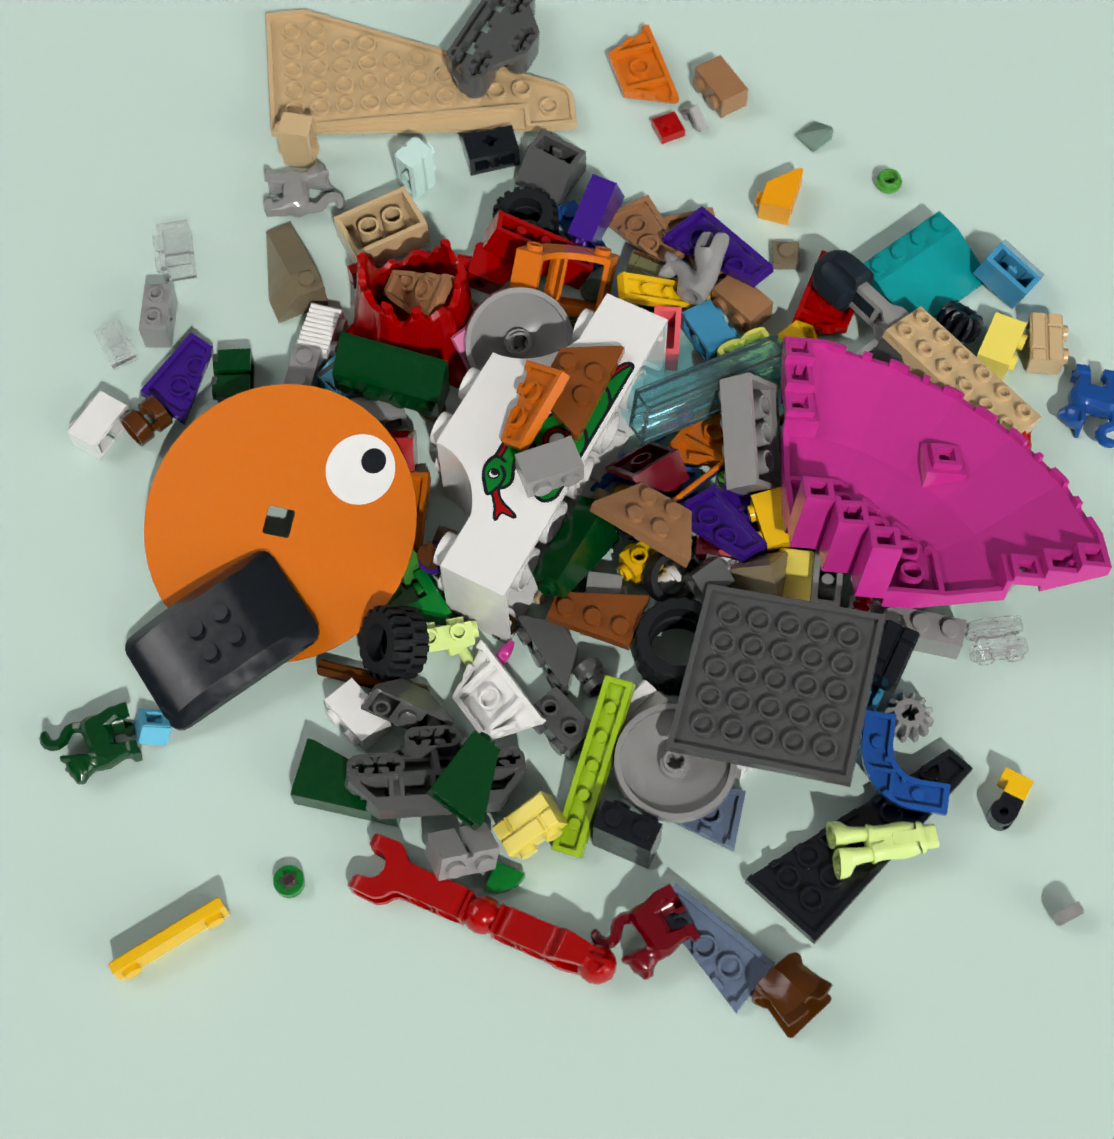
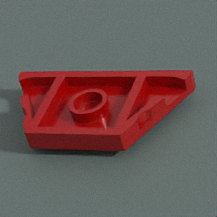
M822 250L818 260L827 252ZM812 272L791 324L798 320L812 325L816 335L847 333L855 311L851 308L839 311L828 303L815 289Z

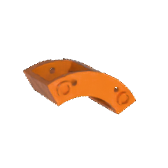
M529 241L527 245L518 247L516 250L509 287H528L538 290L543 261L550 260L544 293L556 300L568 316L579 318L582 311L586 308L596 312L606 294L611 293L619 255L611 253L610 248L596 246L595 249L581 246L541 244ZM568 259L604 265L596 303L561 297Z

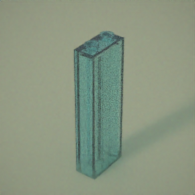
M775 333L635 389L629 422L630 428L641 443L645 445L722 413L718 397L720 379L749 372L777 384V389H781L783 341Z

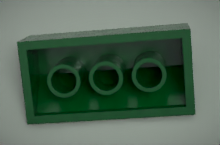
M341 331L332 373L336 389L345 394L354 393L364 396L370 401L386 402L399 409L407 408L414 410L424 416H440L450 391L447 360Z

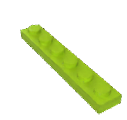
M607 675L604 677L562 813L568 823L561 829L562 834L554 840L551 850L583 859L613 762L616 744L622 732L636 687L633 682Z

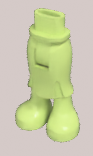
M831 821L826 824L828 845L830 849H836L833 853V869L838 880L850 877L855 866L863 863L872 862V864H876L882 860L911 858L918 854L926 853L927 849L939 847L935 825H922L920 821L915 823L900 821L876 826L866 824L865 827H850L839 821ZM864 842V847L842 848L848 844Z

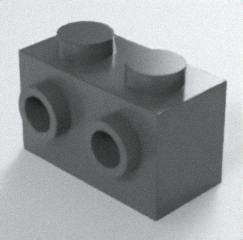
M555 686L534 704L546 722L532 728L539 735L544 733L551 740L549 744L558 755L564 754L571 760L582 750L591 721Z

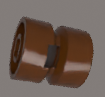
M149 395L138 404L137 411L131 409L119 419L127 433L142 447L154 438L155 431L162 432L173 423L169 413L152 395ZM146 414L153 423L150 424L144 415Z

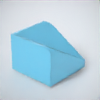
M138 709L134 721L137 743L167 745L172 727L161 710Z

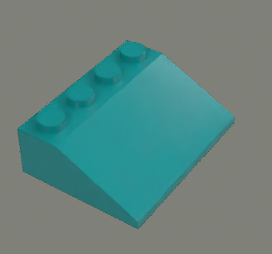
M940 211L863 263L874 273V280L871 286L890 304L903 307L909 313L921 306L934 319L938 317L937 314L946 303L950 301L958 303L984 284L973 274L981 265L959 229Z

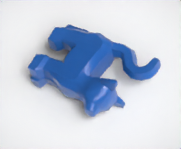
M1077 364L1075 370H1072L1070 382L1075 385L1069 393L1068 404L1064 408L1059 409L1057 418L1062 420L1067 427L1074 429V438L1079 437L1087 418L1086 414L1109 420V422L1097 428L1095 438L1102 447L1113 448L1114 440L1108 438L1106 434L1114 431V371L1104 369L1100 377L1103 386L1091 384L1090 366Z

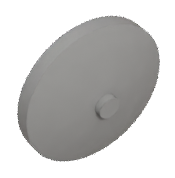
M509 287L492 293L474 309L464 333V353L469 368L474 367L478 370L483 369L492 353L519 359L542 357L555 353L560 348L574 343L572 338L573 328L565 310L551 296L528 287Z
M665 703L642 711L625 726L615 748V776L625 798L641 813H649L662 822H690L710 814L726 799L734 782L737 765L667 751L666 745L677 703Z

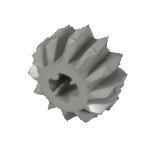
M902 692L898 693L896 699L890 698L888 700V708L883 709L884 713L897 714L894 737L897 734L900 735L901 743H904L907 737L913 743L918 741L919 735L926 737L929 733L928 727H932L934 722L933 718L930 717L933 712L932 707H923L926 702L925 697L917 701L915 700L914 692L910 693L908 698Z

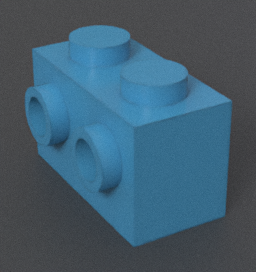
M710 299L682 312L680 328L708 367L717 363V349L729 340L739 339L734 327H729L725 321L722 310L719 307H715Z

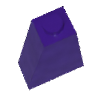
M592 174L568 230V234L574 243L584 247L591 246L595 248L598 246L625 197L617 183Z

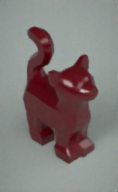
M671 884L655 891L645 902L631 910L619 913L612 920L609 936H602L597 929H593L591 932V939L594 944L604 945L611 949L622 939L624 925H633L644 939L646 946L632 950L629 954L622 957L621 960L644 980L650 979L654 975V968L657 963L671 956L683 942L688 939L696 942L701 939V936L694 924L677 929H671L666 920L669 914L673 912L680 914L685 911Z

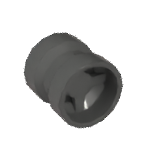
M591 657L582 661L573 670L577 680L582 681L584 684L583 690L589 698L600 694L605 675L609 676V674L603 673L602 663L598 657Z

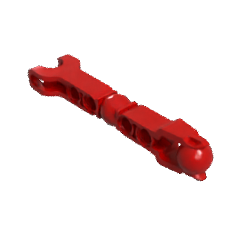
M374 834L369 845L375 855L386 861L384 869L379 875L374 877H366L359 874L353 875L347 885L353 894L375 905H384L393 900L401 899L463 926L466 924L468 929L476 934L486 935L490 933L491 938L550 964L558 970L580 975L582 979L591 984H603L611 980L616 972V957L612 950L606 946L591 944L567 928H560L504 904L500 906L498 901L491 896H476L474 891L448 879L438 881L434 873L410 863L407 852L400 842L380 834Z

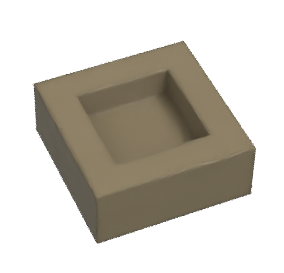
M772 242L773 269L799 270V242Z

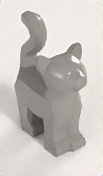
M316 163L307 170H291L281 174H273L271 170H264V180L268 182L269 194H283L281 200H276L275 198L264 200V211L267 217H302L307 214L323 212L332 202H336L339 210H343L346 205L344 196L334 192V187L329 182V172L321 163ZM309 189L330 192L325 194L318 203L310 202Z

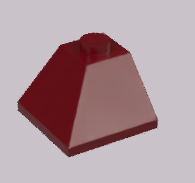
M651 440L605 467L608 473L636 483L643 482L651 488L667 493L678 490L682 483L690 479L679 450Z

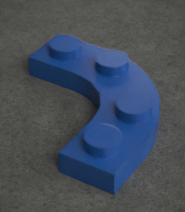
M867 710L861 739V759L865 773L873 787L885 799L904 809L946 816L951 784L920 780L907 775L898 766L893 752L897 714Z

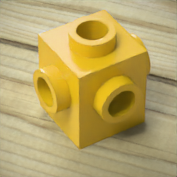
M641 541L637 544L631 543L627 545L619 554L618 571L620 575H623V579L626 582L630 581L635 588L643 584L642 578L645 564L658 551ZM664 564L662 565L659 573L663 571Z

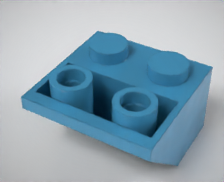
M1006 239L973 272L981 282L1011 309L1045 275Z

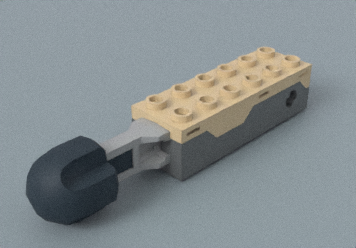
M834 250L824 253L815 263L813 285L818 293L839 311L851 308L873 328L874 337L879 342L873 352V359L890 363L891 359H895L910 366L909 372L921 378L925 375L930 376L931 383L942 388L947 384L965 394L964 400L975 407L982 405L998 416L996 422L1009 431L1013 427L1017 429L1028 440L1027 446L1032 449L1031 432L1041 419V416L924 308L920 306L909 313L903 307L890 304L871 286L874 280V273L846 250Z

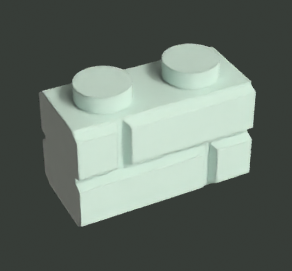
M416 137L408 141L406 147L402 146L394 155L399 187L405 186L410 196L418 200L425 194V190H429L436 184L435 171L437 168L433 161V155L435 154L433 147L428 142H423Z

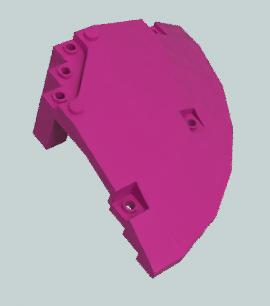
M784 336L782 343L781 404H783L785 419L780 433L784 530L789 535L790 547L819 549L822 571L851 574L854 596L880 598V604L883 607L911 609L1005 600L1012 584L1038 586L1039 591H1044L1109 574L1112 565L1102 531L1092 516L1087 517L1081 508L1082 500L1079 496H1073L1068 488L1069 480L1056 467L1050 469L1042 461L1044 455L1041 452L1035 454L1027 446L1028 440L1017 429L1013 427L1009 431L996 422L998 416L982 405L975 407L964 400L965 394L947 384L942 388L931 383L930 376L925 375L921 378L909 372L910 366L895 359H891L890 363L873 359V353L864 351L863 355L846 351V345L832 341Z

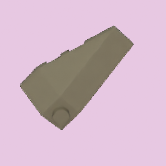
M291 222L266 231L269 302L278 322L281 323L309 312L311 303L328 305L322 280Z

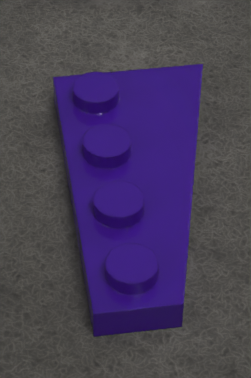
M703 206L662 237L665 245L695 259V246L703 232H712L714 236L718 232L726 233L729 236V245L720 272L753 288L774 272L773 265Z

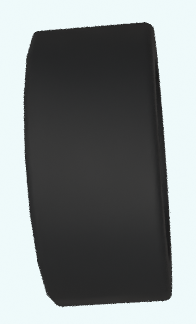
M655 552L647 560L643 569L642 581L646 592L657 601H664L672 597H687V599H691L694 595L685 581L682 588L674 594H667L660 589L658 573L662 565L672 559L660 552ZM692 556L688 566L684 567L685 574L698 565Z

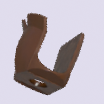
M794 952L778 962L757 983L752 995V1002L757 1006L768 1009L788 1038H793L831 1002V996L828 992L833 984L804 966L801 955Z

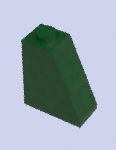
M475 730L426 793L473 830H477L484 823L499 748L494 745L495 741L492 737L484 732L478 733Z

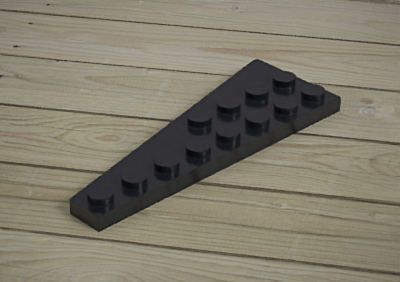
M948 749L909 776L920 780L951 784L950 796L971 773L973 768L951 749ZM878 793L870 801L857 809H853L836 821L850 827H865L866 824L876 826L900 821L913 823L920 821L923 825L933 814L904 809L891 803ZM826 827L807 841L793 847L791 851L780 858L774 859L758 872L749 875L745 881L752 890L814 945L891 861L882 860L876 864L867 862L857 865L850 877L838 880L833 869V853L836 849H830L828 845ZM864 842L848 844L842 848L864 847Z

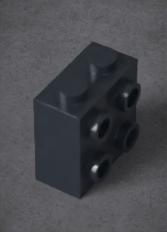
M605 799L593 825V845L649 869L661 843L663 824L659 822L658 818L649 813L643 812L639 814L630 810V807L621 801L614 800L611 802Z

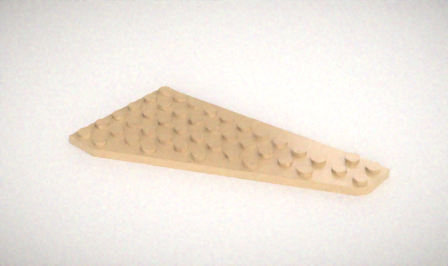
M306 9L266 13L272 137H275V124L277 121H280L283 111L313 116L316 134L473 133L512 125L514 132H541L542 129L547 132L577 129L573 94L568 87L561 83L526 73L513 74L506 67H500L496 71V78L486 94L480 98H470L460 92L446 63L447 50ZM459 64L456 70L460 77L463 78V71L460 70L461 64Z

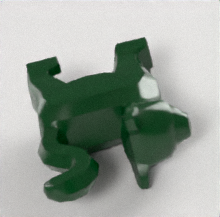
M126 702L108 707L98 714L84 718L80 722H72L64 726L56 740H52L47 731L41 732L39 737L40 744L44 749L57 751L68 744L74 733H80L83 736L88 748L86 754L60 756V762L66 764L65 771L69 772L70 777L80 785L85 784L88 778L95 772L112 769L126 759L131 758L135 762L143 760L136 740L116 743L115 737L120 734H125L128 737L135 735L133 723L123 720L130 717Z

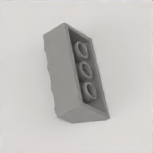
M749 372L720 379L718 397L722 412L720 426L723 430L724 444L722 446V454L725 458L724 482L727 490L741 495H753L781 487V430L777 384Z

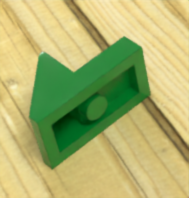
M420 568L413 572L415 584L412 585L419 600L408 606L417 608L418 612H421L423 615V621L435 622V624L446 626V619L453 618L452 612L429 575Z

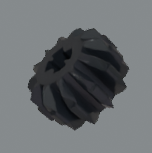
M954 301L946 303L940 309L936 319L958 341L965 344L974 342L976 337L980 335L984 325L983 318L975 310L970 309L969 306H965L961 302L956 303Z

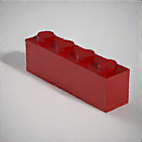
M499 210L486 229L483 249L514 262L517 248L527 245L529 241L541 244L581 245ZM568 259L563 284L579 290L593 271L594 263ZM550 260L543 261L542 275L547 276Z

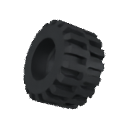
M525 186V189L515 187L513 192L508 190L504 193V197L500 196L497 199V204L493 207V219L498 211L501 210L521 220H534L536 223L533 225L559 235L558 207H556L555 200L550 199L549 193H542L541 189L537 187L535 190L531 189V186Z
M375 606L373 609H370L367 612V617H364L362 621L363 625L360 628L359 639L360 658H362V664L367 669V673L377 680L411 679L417 677L418 673H421L423 670V664L427 662V653L429 652L428 626L426 621H423L421 612H418L417 608L411 606Z

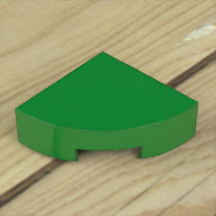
M497 862L496 868L492 871L484 891L490 894H500L516 888L524 880L525 873Z

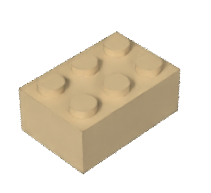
M405 186L333 217L337 236L353 264L357 262V255L360 253H365L367 257L372 256L376 266H379L390 259L430 243L428 223Z

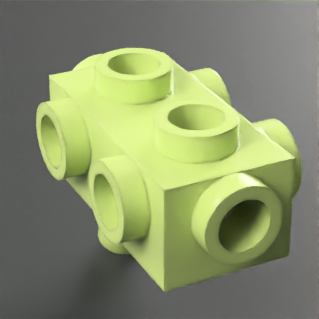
M463 617L446 619L447 625L435 627V622L427 623V632L429 633L428 653L446 650L448 656L458 654L466 667L468 664H473L474 657L467 647L475 644L474 638L479 637L476 620L464 622Z

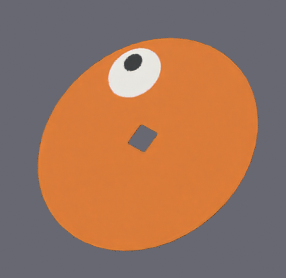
M277 384L250 389L231 396L204 412L182 432L163 458L154 477L147 500L144 520V546L153 583L168 609L213 577L258 551L268 552L273 556L320 629L317 641L287 662L315 657L330 651L357 635L363 625L364 617H367V612L375 606H386L402 581L413 552L417 526L416 494L412 476L399 446L387 429L362 406L342 395L315 386ZM270 506L295 511L288 538L263 533V527Z

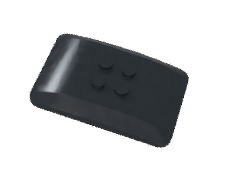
M258 551L213 577L144 625L127 640L125 652L164 717L169 720L174 729L180 731L191 728L314 644L320 635V629L273 556L268 552Z

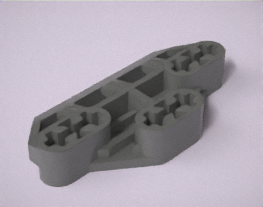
M535 0L480 1L446 52V63L460 92L470 98H480L488 91L496 78V71L500 67L507 65V69L513 74H523L529 70L539 52L540 32L534 18ZM496 7H504L501 12L494 11ZM488 21L489 31L487 33L480 32ZM474 42L476 51L472 55L467 53V51ZM459 64H461L460 70L463 71V78L460 77L456 70Z
M449 725L412 727L404 734L403 746L393 753L359 754L351 757L347 762L345 787L351 794L359 795L361 800H366V811L377 819L454 815L426 793L461 748V734L455 727ZM515 746L498 747L499 753L486 812H500L509 802L513 789L525 778L527 770L525 755Z

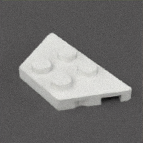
M480 640L476 646L479 651L473 664L467 665L463 673V680L458 684L452 697L477 732H484L495 740L545 723V718L484 641Z

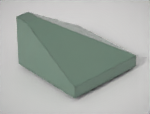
M814 121L797 133L796 138L812 152H815L832 139L833 128Z

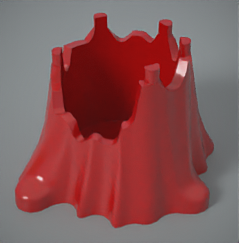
M442 239L440 247L435 246L433 251H425L423 249L412 250L404 260L390 259L380 269L371 265L365 253L358 254L354 321L346 333L447 360L449 385L459 389L468 371L450 337L467 325L478 303L472 298L464 263H458V259L451 249L450 241ZM392 270L414 271L417 273L429 272L455 276L453 286L444 306L436 310L431 316L425 315L422 312L421 306L411 307V314H409L382 295Z

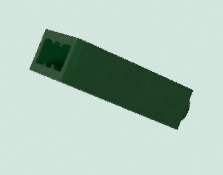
M585 496L580 498L532 574L538 590L544 595H553L564 599L619 540L614 525L590 512L592 503L596 499Z
M307 738L290 793L294 804L399 827L401 818L377 819L366 811V800H361L359 795H353L346 789L345 777L348 758L313 739Z

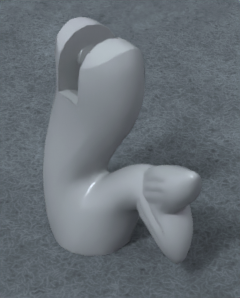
M703 232L694 250L695 273H693L686 262L667 251L664 256L665 264L660 269L658 278L671 279L678 276V296L689 304H702L711 293L719 276L729 245L728 234L719 232L715 236L712 232Z

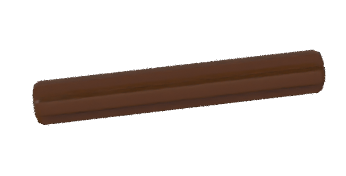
M320 659L317 665V674L343 682L353 678L359 686L371 689L376 684L392 681L374 679L373 676L367 673L366 669L327 659ZM406 680L426 689L430 693L428 685Z

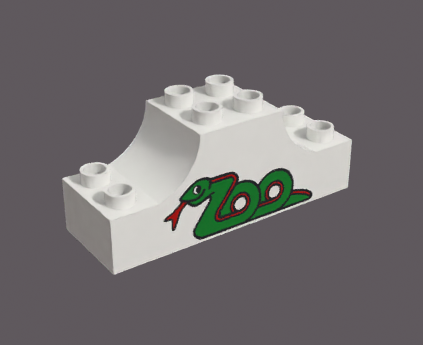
M608 293L596 312L587 308L582 311L573 330L572 338L576 341L567 347L623 346L625 347V352L579 441L573 439L584 464V479L570 487L562 486L553 489L544 496L527 497L515 464V454L521 451L508 447L501 442V438L510 410L517 406L520 395L517 393L519 383L525 381L527 371L524 369L526 361L529 360L551 367L559 351L542 357L526 359L510 358L492 353L482 370L474 367L468 370L462 380L458 393L459 399H462V402L454 415L446 411L440 414L430 436V442L437 445L438 455L435 461V470L441 472L444 496L459 505L469 517L459 535L449 531L443 536L437 546L433 559L434 564L440 566L441 575L438 581V588L444 591L446 604L452 612V617H463L464 622L476 620L478 630L491 636L494 634L505 643L513 638V634L511 635L510 631L512 622L509 620V614L514 616L517 621L519 616L527 614L534 602V596L538 592V587L532 574L580 498L582 496L589 498L594 492L590 490L591 486L596 482L600 483L601 477L607 473L605 467L617 460L619 453L622 452L664 380L668 319ZM550 411L549 416L542 424L528 450L571 436V432L562 423L559 424L553 418Z

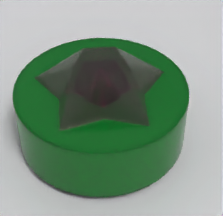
M287 865L277 870L273 877V885L280 896L294 898L303 891L305 878L299 868Z

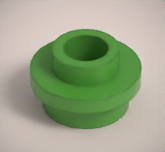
M884 169L878 174L876 186L881 192L892 194L901 188L902 178L895 169Z

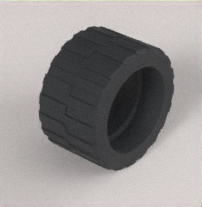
M687 597L667 598V600L659 601L651 608H648L638 622L634 651L636 668L642 675V679L650 683L656 691H661L670 696H679L687 665L677 666L661 660L651 648L652 640L661 632L674 628L686 629L695 633L703 605L700 601L687 599Z

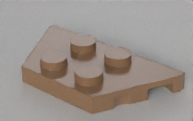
M643 482L592 503L590 512L686 568L691 560V510Z

